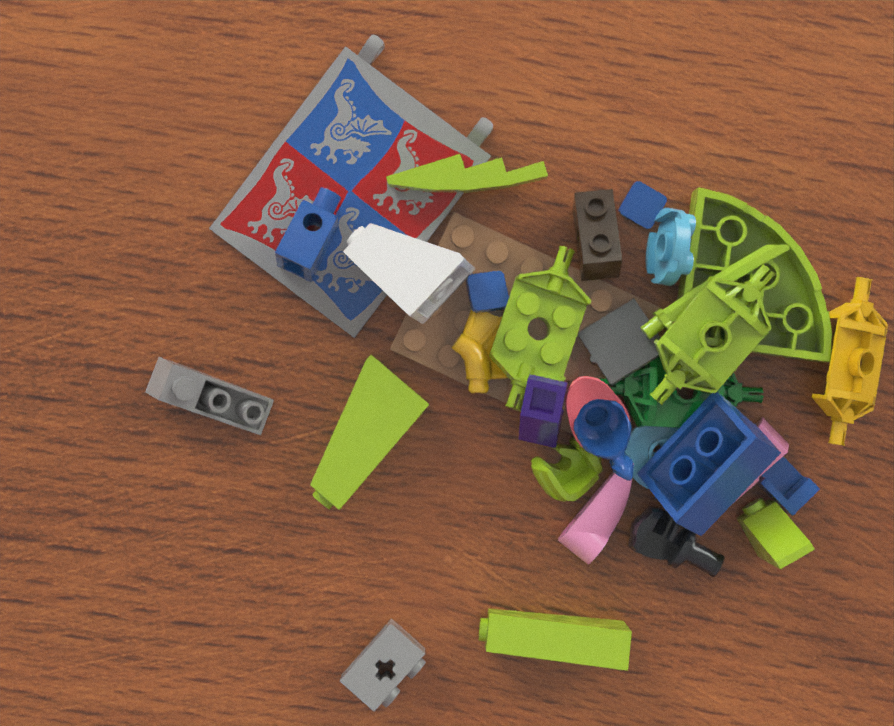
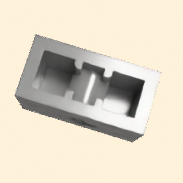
M391 618L342 673L340 682L371 710L375 711L381 704L386 708L400 693L401 690L397 685L407 675L412 679L425 665L426 661L422 659L425 655V647ZM391 659L393 661V673L385 671L381 675L378 672L380 665L378 661L386 663Z

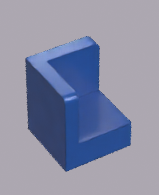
M782 457L762 474L756 483L785 513L792 516L820 490L810 478L802 476L785 457Z

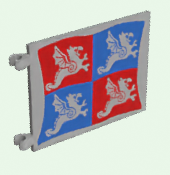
M377 35L369 37L358 55L346 46L209 228L354 338L387 294L343 252L349 246L347 240L351 234L359 227L363 226L366 228L372 223L427 242L463 195L461 192H424L394 188L389 186L386 176L458 154L461 155L465 169L485 163L491 157L480 148L481 144L493 130V123L482 117L468 137H465L371 66L385 47L383 40ZM322 187L333 191L341 197L334 212L338 216V228L312 282H309L278 267L275 251L302 200L313 204ZM310 225L307 227V230L309 231H317L320 229V227L317 225Z

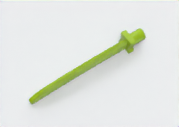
M765 245L713 277L736 281L762 264L787 252L789 245ZM706 280L665 309L659 308L652 313L654 317L640 327L645 336L650 340L661 330H668L673 324L672 322L682 314L707 285L709 280Z

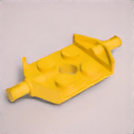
M856 277L854 295L850 303H844L829 311L830 318L837 319V325L833 336L829 371L826 376L825 395L812 393V398L827 416H831L832 425L828 441L830 444L845 446L848 423L854 424V420L873 411L875 406L888 324L873 307L874 303L868 302L872 279Z

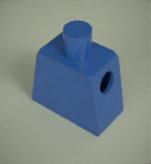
M321 187L313 204L302 200L275 251L278 267L312 282L338 228V216L334 214L341 200L338 194ZM310 225H317L320 227V229L317 231H309L307 230V227Z

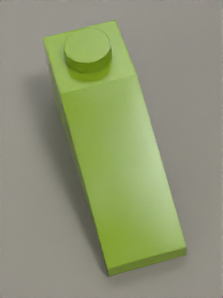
M758 498L742 508L744 514L736 518L757 556L779 569L815 550L808 538L775 501L768 499L764 502L762 498Z

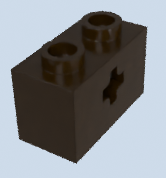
M613 189L574 193L572 212L581 281L618 278L622 265V254Z

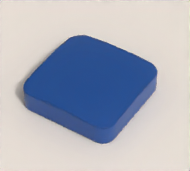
M636 181L620 205L619 213L642 228L650 229L655 223L654 220L657 214L665 206L667 198L646 184Z
M502 271L471 274L467 277L466 286L472 311L481 313L505 309L509 295Z

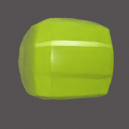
M574 437L569 440L570 445L557 443L556 448H553L561 454V460L558 463H548L539 456L531 460L532 472L545 493L555 500L576 501L599 479L598 474L603 471L601 465L602 457H597L587 452L578 444Z

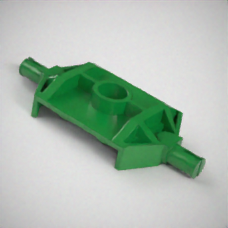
M660 357L613 386L609 384L607 379L599 378L616 395L623 397L637 428L644 426L680 428L711 394L694 389L692 397L686 400L681 398L675 389L663 405H661L650 395L665 378L666 372ZM734 372L717 391L735 407L738 403L742 402L762 403L764 395H759L764 393L762 387H742V383H738Z

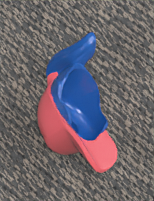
M589 376L575 379L569 386L565 398L568 421L574 438L587 452L597 457L610 459L612 471L619 477L631 481L634 465L632 458L625 453V450L630 440L632 428L626 407L613 390L600 379Z

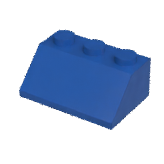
M719 392L710 394L637 474L677 524L702 536L781 452L753 422Z

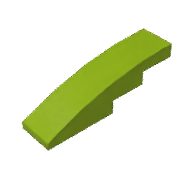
M458 154L386 176L389 186L394 188L424 192L469 193L523 185L547 179L548 174L544 161L506 172L502 157L465 169L461 155Z

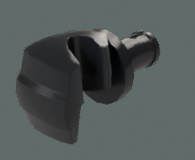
M648 506L631 523L628 547L635 552L652 559L667 560V564L672 568H677L684 562H687L712 577H715L722 567L724 555L718 554L696 542V533L677 524L666 510L658 506Z

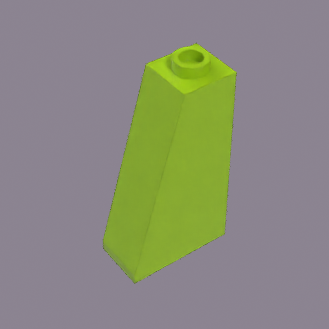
M370 355L364 363L310 484L316 490L312 494L313 497L327 509H330L333 505L337 509H341L429 406L426 400L373 355Z
M488 608V617L480 618L478 640L485 641L486 652L628 671L632 631L622 620Z

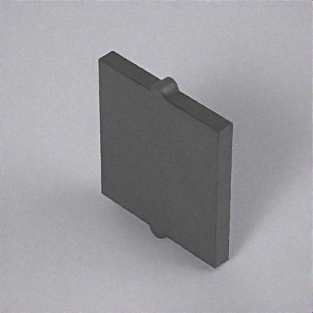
M634 298L577 334L591 355V363L597 364L611 386L659 357L654 340H659L661 337L659 334H656L649 340L642 332L640 327L649 320Z

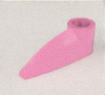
M612 472L564 529L558 541L586 564H590L602 551L618 524L627 504L632 480L627 481Z

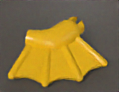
M471 309L463 333L454 342L452 349L460 354L464 360L466 380H469V391L473 394H485L489 391L488 380L508 378L489 357L502 316H494L488 312L475 313Z

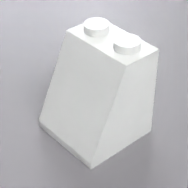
M372 223L366 228L361 226L355 230L347 240L349 246L343 251L410 317L422 324L434 314L476 269L460 253Z

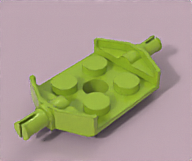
M559 246L554 265L549 270L519 274L515 278L489 354L491 360L511 380L510 384L513 385L505 405L510 409L513 408V410L521 412L527 379L530 374L558 381H565L566 379L564 373L586 307L592 301L573 279L568 276V269L575 253L571 248L567 250L568 247ZM532 319H540L546 324L547 335L544 339L535 340L529 335L528 325Z
M762 264L749 281H745L744 284L709 276V282L663 336L659 340H654L666 374L662 382L650 395L663 405L677 387L680 390L682 387L716 393L771 330L770 321L760 298L763 294L760 291L776 274ZM713 326H721L725 331V339L717 347H709L705 342V333Z

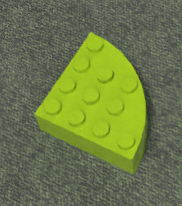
M700 187L695 189L691 195L689 214L694 215L696 219L695 231L691 236L689 252L693 253L694 262L691 272L688 275L681 274L677 300L708 280L709 276L713 277L765 245H789L787 252L764 263L765 266L776 274L760 291L763 294L760 298L772 328L751 353L821 363L830 362L832 328L829 311L826 308L818 275L802 248L780 224L769 216L763 215L754 207L747 205L746 202L728 194ZM761 266L740 277L735 282L744 284L745 281H749ZM721 326L710 327L705 333V342L709 347H717L725 339V331Z

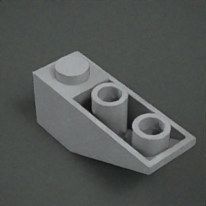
M158 357L145 391L159 401L258 435L262 434L274 402L271 398L162 357Z

